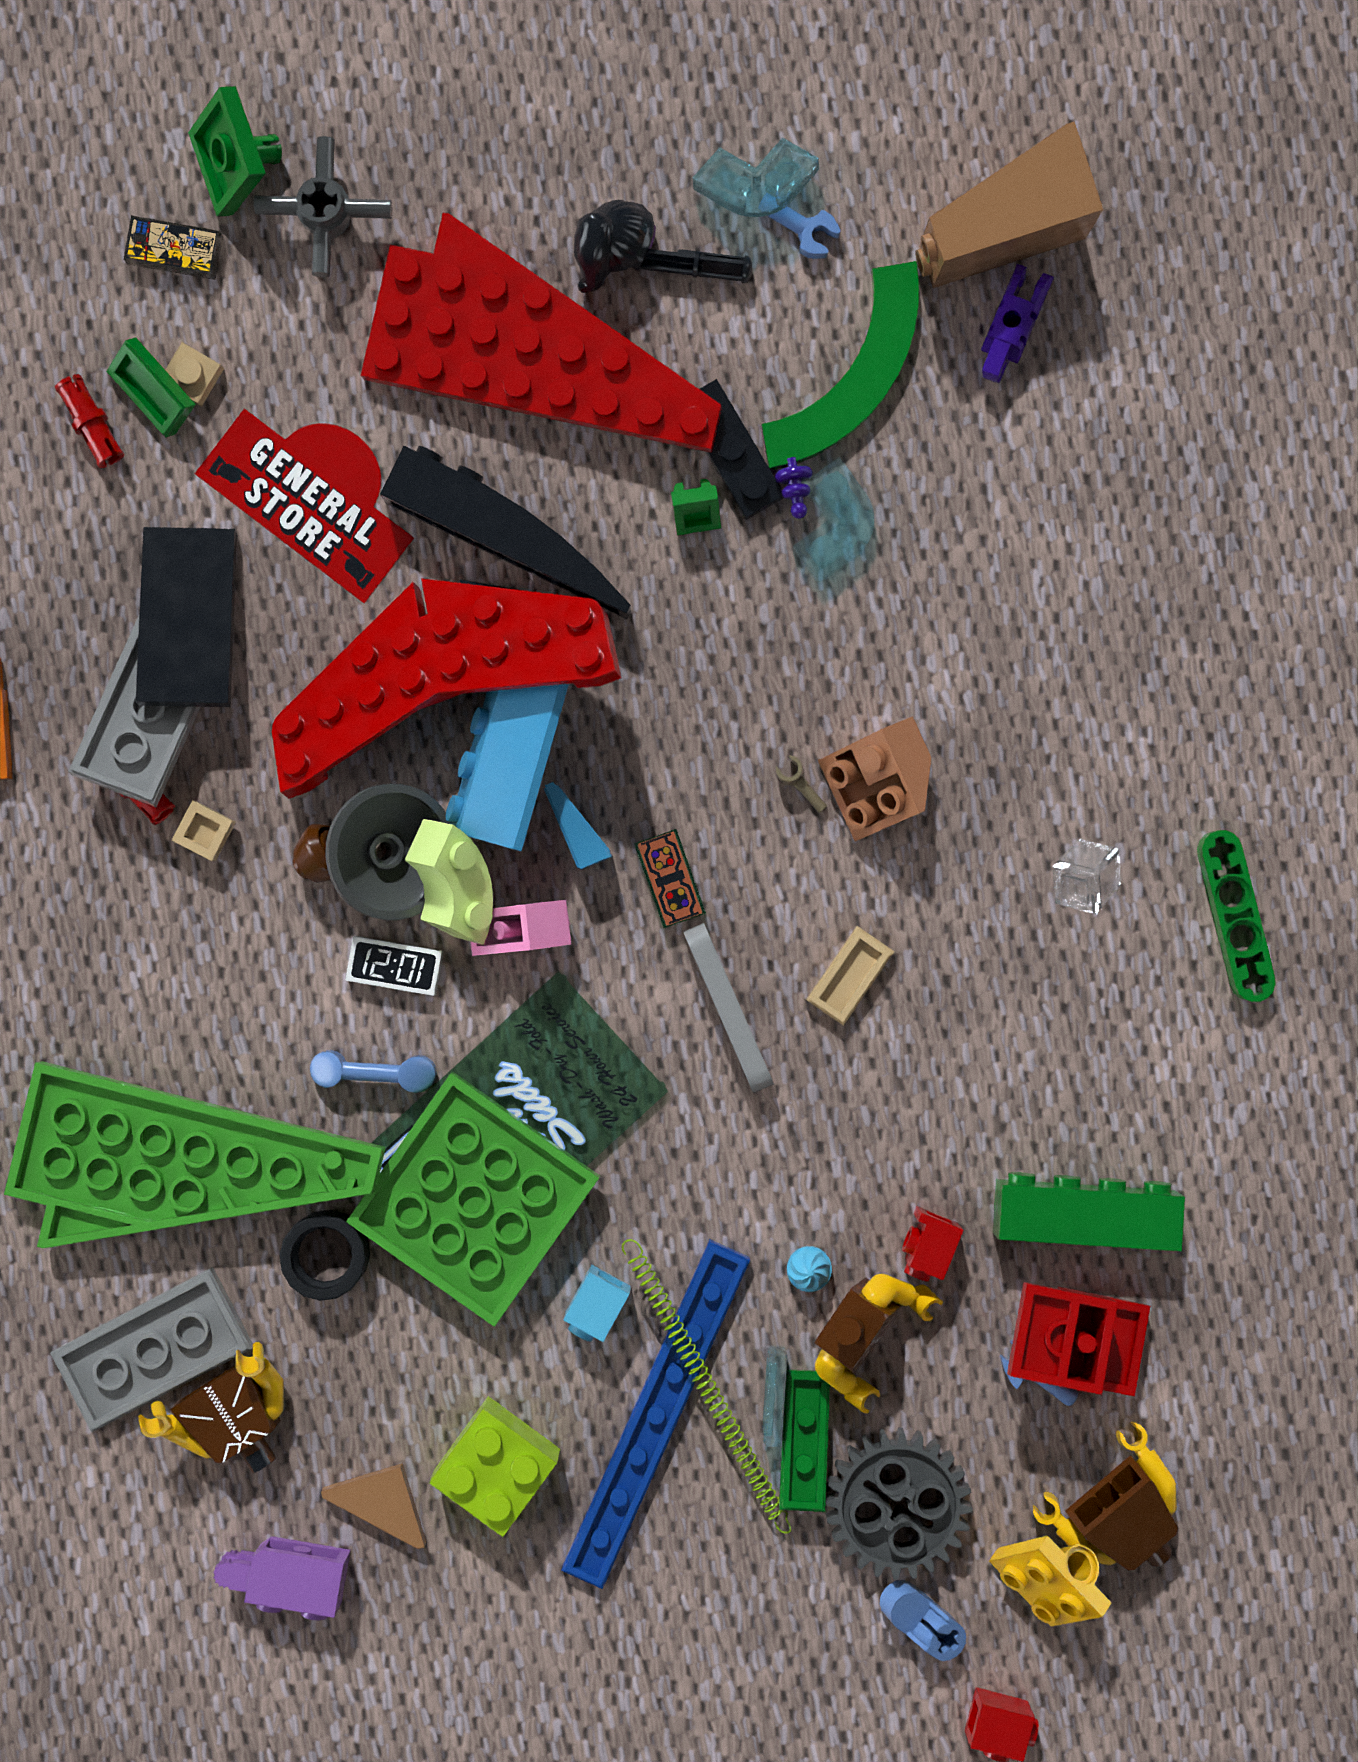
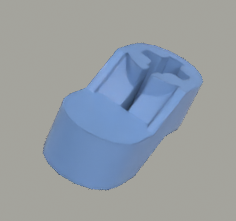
M896 1580L883 1590L879 1602L881 1611L897 1629L905 1633L925 1652L941 1661L951 1660L962 1652L966 1644V1633L963 1627L949 1612L935 1603L918 1587L905 1580Z

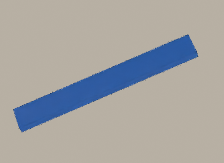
M709 1239L675 1314L680 1316L678 1322L684 1323L683 1329L688 1330L686 1337L692 1338L691 1344L696 1345L695 1351L700 1352L699 1359H703L704 1362L751 1260L750 1257ZM674 1317L672 1323H675L678 1317ZM676 1324L669 1329L562 1565L561 1571L601 1589L604 1587L694 1387L695 1382H692V1380L699 1375L702 1369L700 1368L694 1374H688L690 1370L702 1364L700 1360L689 1367H684L686 1363L697 1358V1353H693L688 1358L680 1360L683 1355L692 1352L694 1346H688L685 1350L679 1353L676 1352L680 1347L687 1345L690 1339H684L677 1345H672L674 1341L685 1336V1331L679 1332L672 1338H668L671 1333L679 1330L682 1324Z

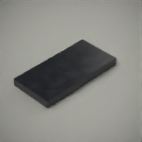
M143 527L135 700L138 706L231 707L237 545L235 529Z

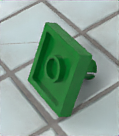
M236 86L219 87L188 132L217 217L234 215L266 174L263 164H279L282 159L281 144L271 145V143H278L279 141L276 134L253 136Z

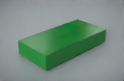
M136 337L125 340L106 370L165 438L173 436L178 432L196 405Z

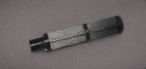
M649 249L642 264L634 269L637 271L642 269L692 275L694 278L700 276L747 283L752 274V261L746 255L745 257L707 253L700 252L697 249L696 251L679 249L677 252Z

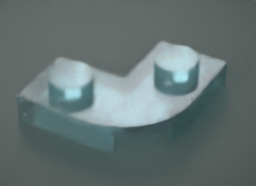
M783 137L756 168L719 147L693 176V190L735 214L746 217L768 216L784 209L794 200L819 171V158Z
M840 457L804 482L811 489L810 498L827 522L796 543L792 548L818 585L855 559L867 546L874 529L875 520L872 503Z

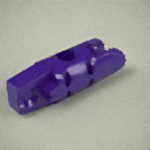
M1016 264L981 347V351L988 353L982 368L983 378L1000 383L1009 362L1018 364L1054 280L1052 275L1042 274L1035 285L1031 300L1028 301L1017 297L1020 288L1024 285L1027 267ZM1009 322L1019 323L1018 326L1013 328L1006 326Z

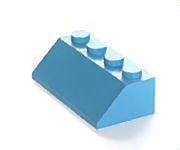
M569 684L487 691L483 707L476 709L471 721L470 732L475 735L470 752L465 751L460 760L458 777H461L462 781L458 795H452L447 806L446 821H449V824L462 830L468 837L522 852Z

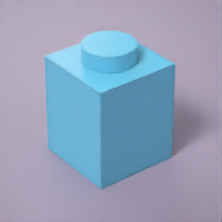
M591 1264L564 1315L563 1321L570 1324L568 1327L569 1331L589 1342L593 1338L604 1342L630 1294L631 1286Z

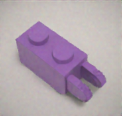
M271 1536L260 1544L256 1552L245 1550L238 1552L237 1549L236 1551L232 1549L230 1552L227 1551L222 1556L221 1561L215 1566L213 1578L216 1580L215 1583L219 1584V1587L223 1586V1588L228 1587L230 1590L246 1592L244 1603L255 1604L256 1608L263 1612L277 1613L285 1609L301 1612L302 1617L310 1620H325L328 1617L335 1618L342 1603L350 1550Z

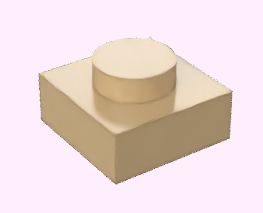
M181 342L165 370L191 400L202 407L224 368L221 364Z
M192 800L172 841L210 861H216L236 821Z

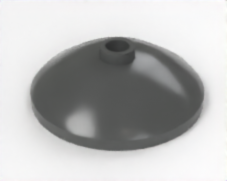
M380 784L358 792L338 811L327 836L326 864L335 889L352 908L366 916L382 920H402L422 913L425 903L424 885L417 870L406 862L405 858L423 819L450 823L446 821L445 810L433 797L409 785ZM382 842L386 847V852L379 859L375 850L377 845Z

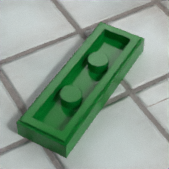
M786 1369L779 1510L825 1512L830 1385L818 1376L816 1370Z

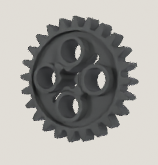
M898 1427L895 1439L891 1440L888 1439L883 1428L880 1429L879 1442L874 1444L869 1437L863 1435L862 1441L865 1449L858 1451L853 1446L848 1445L847 1451L851 1461L849 1463L839 1459L835 1461L837 1470L842 1474L841 1477L828 1476L827 1478L828 1486L837 1491L826 1494L825 1505L835 1508L825 1514L827 1524L838 1525L831 1532L834 1542L846 1540L842 1546L845 1557L858 1552L856 1563L859 1569L864 1568L872 1561L876 1577L881 1575L885 1566L890 1567L894 1580H898L901 1568H908L911 1577L916 1579L917 1565L922 1563L931 1573L934 1572L932 1558L937 1555L942 1560L948 1562L950 1558L945 1548L947 1544L958 1548L962 1546L955 1531H969L970 1529L967 1520L960 1516L961 1514L973 1512L971 1503L960 1499L972 1493L968 1483L958 1482L965 1475L962 1466L950 1467L955 1459L950 1450L938 1455L940 1450L938 1439L934 1438L924 1446L923 1435L919 1430L915 1432L911 1441L906 1440L902 1427ZM890 1463H896L903 1467L901 1475L894 1480H885L879 1475L881 1469ZM866 1480L873 1482L894 1501L899 1502L904 1497L909 1510L925 1519L932 1520V1525L926 1526L902 1506L897 1505L892 1510L888 1498L872 1488L865 1487L863 1485ZM935 1488L940 1491L939 1499L933 1504L924 1505L918 1501L919 1495L923 1490ZM864 1502H872L878 1506L877 1512L869 1518H861L855 1514V1511ZM902 1527H911L916 1530L915 1536L908 1542L896 1541L893 1538L895 1532Z

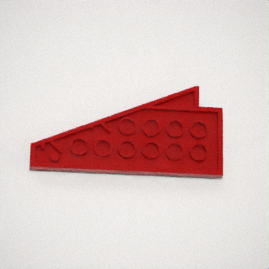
M442 213L434 253L390 244L360 375L364 380L712 453L722 410L720 403L451 214Z

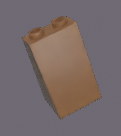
M1075 121L1065 124L929 217L924 234L921 236L920 249L915 251L922 277L929 275L933 288L1087 238L1101 215L1103 206Z

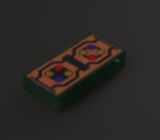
M677 829L634 843L663 928L706 914Z

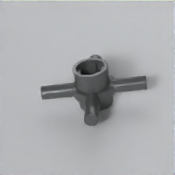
M328 136L317 137L315 178H311L303 183L297 197L254 196L255 214L298 216L303 226L313 233L312 275L322 278L330 276L331 239L337 238L346 231L351 218L392 219V200L349 199L343 187L333 180L335 139ZM322 201L323 204H334L335 202V206L331 204L325 206V217H315L316 210L314 207L317 203Z

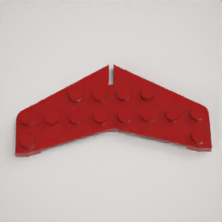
M421 578L427 614L425 615L421 590L412 582L275 718L272 725V737L280 793L291 799L310 792L328 779L327 771L418 710L458 695L571 683L577 688L597 687L622 679L607 613L597 601L591 598Z

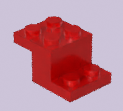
M1024 1282L1007 1374L1011 1377L1102 1395L1104 1390L1135 1397L1151 1306L1059 1286L1057 1289Z

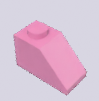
M566 900L493 908V918L484 945L471 942L472 956L571 945L570 922Z

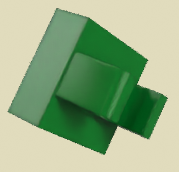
M700 479L699 488L684 490L682 482L675 484L674 492H671L677 536L721 529L716 485H711L708 479Z

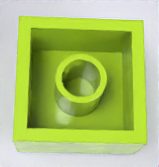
M488 1396L436 1466L429 1483L503 1537L556 1466L560 1448Z

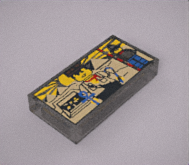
M131 215L123 260L129 265L215 280L223 235L217 230Z

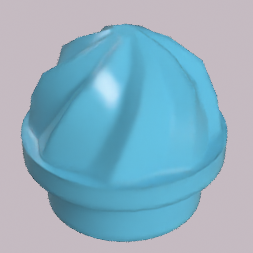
M801 1247L794 1251L788 1259V1278L793 1286L801 1291H818L831 1278L832 1265L830 1259L823 1250L817 1247Z

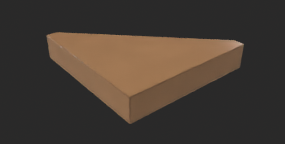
M403 1463L322 1488L321 1494L323 1499L417 1549L425 1547L427 1542Z

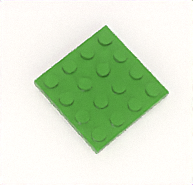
M451 1072L379 1174L376 1191L364 1195L346 1222L495 1327L598 1181L600 1175L463 1078Z

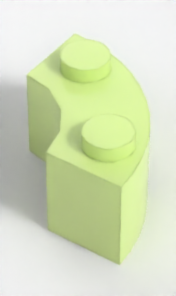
M423 819L405 858V861L417 870L424 885L425 903L420 920L453 937L484 945L493 918V890L486 862L477 846L462 830L452 824Z

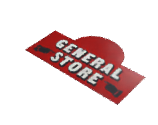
M244 408L194 473L363 603L367 601L414 539L413 536L374 507L381 489V472L378 461L369 446L359 436L337 425L327 423L307 425L284 439Z

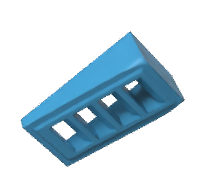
M554 782L545 785L544 791L577 868L583 870L612 858L610 849L562 789L555 785Z

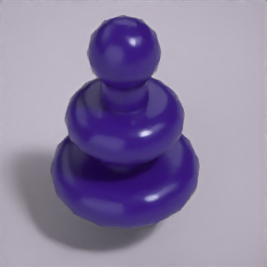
M796 457L787 458L788 467L779 470L775 474V480L780 484L789 485L782 490V496L785 499L792 500L791 515L794 518L801 519L807 514V507L803 503V498L811 492L810 487L802 482L810 479L813 471L808 466H797Z

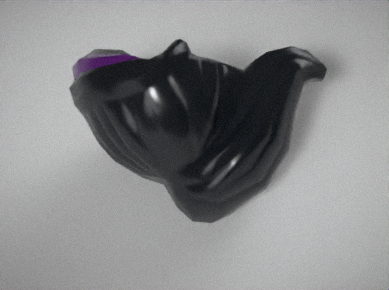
M612 200L602 204L593 212L587 213L578 221L574 235V257L582 276L578 282L580 292L589 293L598 290L610 272H620L631 267L638 268L642 264L645 255L652 247L656 231L652 214L642 204L624 200Z

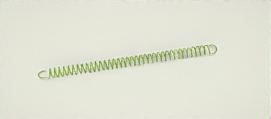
M625 1240L622 1244V1251L625 1255L624 1245L629 1241L635 1242L641 1250L640 1255L628 1261V1264L635 1262L637 1259L645 1258V1261L633 1268L632 1271L634 1272L645 1265L650 1266L646 1272L636 1276V1279L643 1277L647 1273H654L650 1279L642 1282L640 1286H644L652 1280L658 1281L655 1286L645 1290L644 1294L649 1293L655 1288H662L658 1294L651 1296L648 1301L654 1300L659 1295H666L663 1301L654 1304L652 1308H657L664 1302H670V1305L656 1313V1316L663 1314L667 1310H674L670 1316L662 1319L660 1323L668 1321L671 1317H678L675 1323L668 1325L664 1330L667 1331L676 1324H682V1327L671 1333L668 1338L674 1337L679 1332H686L684 1337L677 1339L672 1345H677L684 1339H690L687 1345L680 1347L676 1352L679 1353L688 1346H694L692 1352L683 1355L680 1360L688 1358L693 1353L698 1354L696 1359L689 1361L684 1367H689L696 1361H702L699 1367L690 1370L688 1374L691 1375L700 1368H706L705 1373L696 1376L692 1382L700 1380L705 1375H710V1379L699 1384L696 1389H701L710 1382L714 1383L712 1388L705 1390L700 1396L703 1397L712 1390H718L717 1395L708 1398L704 1404L712 1402L717 1397H722V1401L711 1406L708 1411L715 1410L721 1404L726 1405L724 1410L715 1413L712 1418H718L726 1411L730 1412L729 1417L721 1419L716 1425L720 1426L729 1419H734V1423L724 1427L720 1433H725L733 1426H738V1430L728 1434L724 1440L733 1438L737 1433L742 1434L741 1439L731 1442L728 1447H734L742 1440L746 1441L745 1446L737 1448L732 1454L736 1455L745 1448H750V1452L738 1457L736 1462H741L749 1455H754V1459L744 1463L740 1469L749 1467L753 1462H757L758 1466L748 1470L744 1476H750L758 1469L762 1470L761 1475L754 1476L748 1483L752 1484L762 1476L766 1477L765 1482L755 1485L752 1491H757L765 1484H770V1488L758 1493L756 1498H761L769 1491H773V1496L765 1498L760 1503V1505H766L773 1498H777V1503L768 1506L764 1510L766 1513L772 1511L779 1505V1497L775 1496L776 1491L771 1489L772 1483L767 1482V1475H763L764 1469L759 1467L760 1461L755 1460L756 1454L751 1453V1446H747L748 1440L743 1438L744 1432L739 1431L740 1425L735 1424V1417H731L732 1411L727 1409L728 1403L723 1402L724 1396L719 1395L720 1389L715 1388L716 1382L711 1380L712 1374L707 1373L708 1367L703 1366L704 1360L699 1359L700 1352L695 1351L696 1345L691 1344L692 1338L686 1337L688 1330L683 1329L684 1323L678 1322L680 1316L674 1315L676 1309L671 1307L672 1301L666 1300L668 1294L662 1293L664 1287L658 1285L660 1282L658 1278H654L656 1272L649 1271L652 1265L646 1263L648 1259L646 1256H641L643 1254L641 1246L635 1240ZM780 1510V1511H778V1512L772 1513V1514L768 1517L769 1520H772V1519L778 1517L782 1512H784V1513L786 1514L785 1519H786V1521H787V1523H788V1525H789V1531H787V1532L782 1531V1530L777 1526V1523H776V1522H775V1526H776L777 1529H778L780 1532H782V1533H785V1534L790 1533V1532H791V1526H790V1523H789L788 1520H787V1516H788L787 1511Z

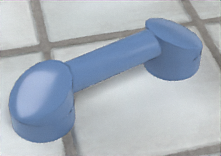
M326 1050V1052L323 1051L317 1054L310 1064V1074L313 1081L324 1088L333 1087L339 1084L341 1080L399 1083L408 1092L418 1093L430 1088L437 1077V1069L433 1061L422 1055L412 1056L401 1065L346 1062L339 1052Z

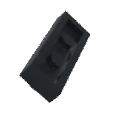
M715 379L700 388L701 391L720 403L722 407L712 453H706L745 520L784 497L782 496V489L775 480L773 473L720 383Z

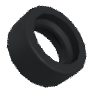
M334 1210L313 1212L298 1221L283 1239L279 1255L281 1271L290 1287L303 1297L318 1301L337 1299L352 1290L366 1272L370 1258L368 1237L346 1222L350 1217L349 1215ZM328 1228L338 1231L346 1238L351 1247L352 1258L350 1266L344 1275L336 1280L320 1281L313 1279L305 1273L300 1264L299 1250L301 1242L309 1233L317 1229Z

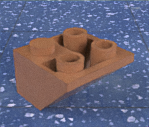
M913 716L880 729L818 760L855 842L925 811L932 757Z

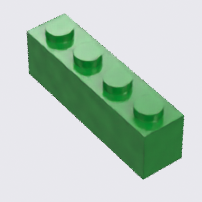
M1009 1172L1008 1180L996 1179L992 1233L999 1240L1182 1252L1185 1196L1175 1190H1171V1183L1160 1181H1144V1188L1126 1187V1181L1122 1179L1099 1178L1098 1185L1081 1184V1178L1076 1176L1054 1175L1053 1182L1036 1181L1035 1174Z

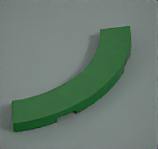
M917 261L872 268L873 297L870 325L861 350L850 369L827 394L812 405L793 415L761 425L767 465L771 471L788 467L787 458L796 457L798 464L823 453L824 450L852 434L872 415L885 399L905 362L915 332L919 305Z

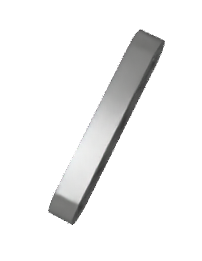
M702 923L684 931L685 938L753 1093L774 1085L705 924Z

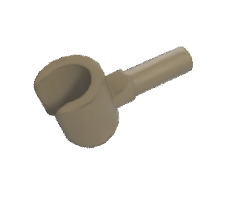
M789 755L790 761L798 767V771L794 776L786 777L776 766L779 780L784 785H794L817 812L820 813L827 805L804 778L801 761L797 757Z

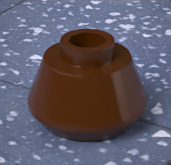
M311 824L306 828L293 849V866L296 872L306 880L316 883L331 881L327 870L325 854L330 826Z

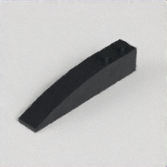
M403 446L380 493L385 504L578 597L591 598L597 601L603 609L626 620L631 613V605L605 576L561 535L525 508L483 484V476L472 469L459 465L456 471L442 464L443 458L426 447L418 446L415 451Z

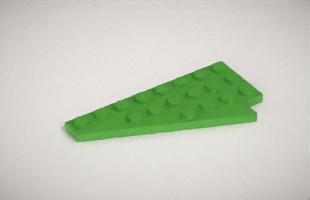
M40 1061L35 1062L4 1195L47 1205L37 1247L49 1248L371 1194L376 1191L386 1147Z

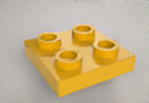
M1047 1535L999 1547L989 1560L1000 1573L1002 1581L1009 1588L1018 1591L1032 1606L1031 1609L1034 1615L1050 1626L1101 1618L1111 1605L1110 1600L1094 1585L1099 1575V1563L1094 1552L1086 1545L1076 1544L1059 1548Z

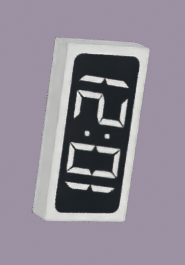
M353 936L345 980L435 996L444 951Z

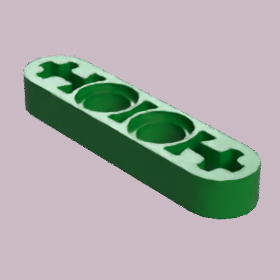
M1227 830L1211 831L1200 839L1197 847V856L1229 983L1233 993L1240 999L1250 1002H1261L1273 993L1276 981L1243 846L1239 838L1232 832ZM1216 838H1219L1221 844H1229L1230 852L1224 854L1226 868L1236 866L1237 874H1224L1214 878L1213 870H1223L1219 857H1211L1209 854V849L1216 846ZM1228 881L1237 883L1242 890L1240 902L1233 907L1225 906L1219 898L1221 886ZM1238 925L1247 926L1253 934L1252 944L1243 951L1236 950L1230 942L1231 931ZM1258 954V962L1250 961L1253 974L1262 975L1263 982L1256 986V993L1250 988L1243 987L1242 980L1249 978L1247 964L1240 963L1236 965L1235 958H1250Z

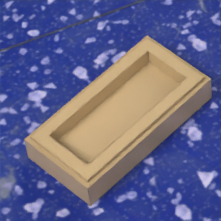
M856 926L806 1000L844 1026L895 951Z

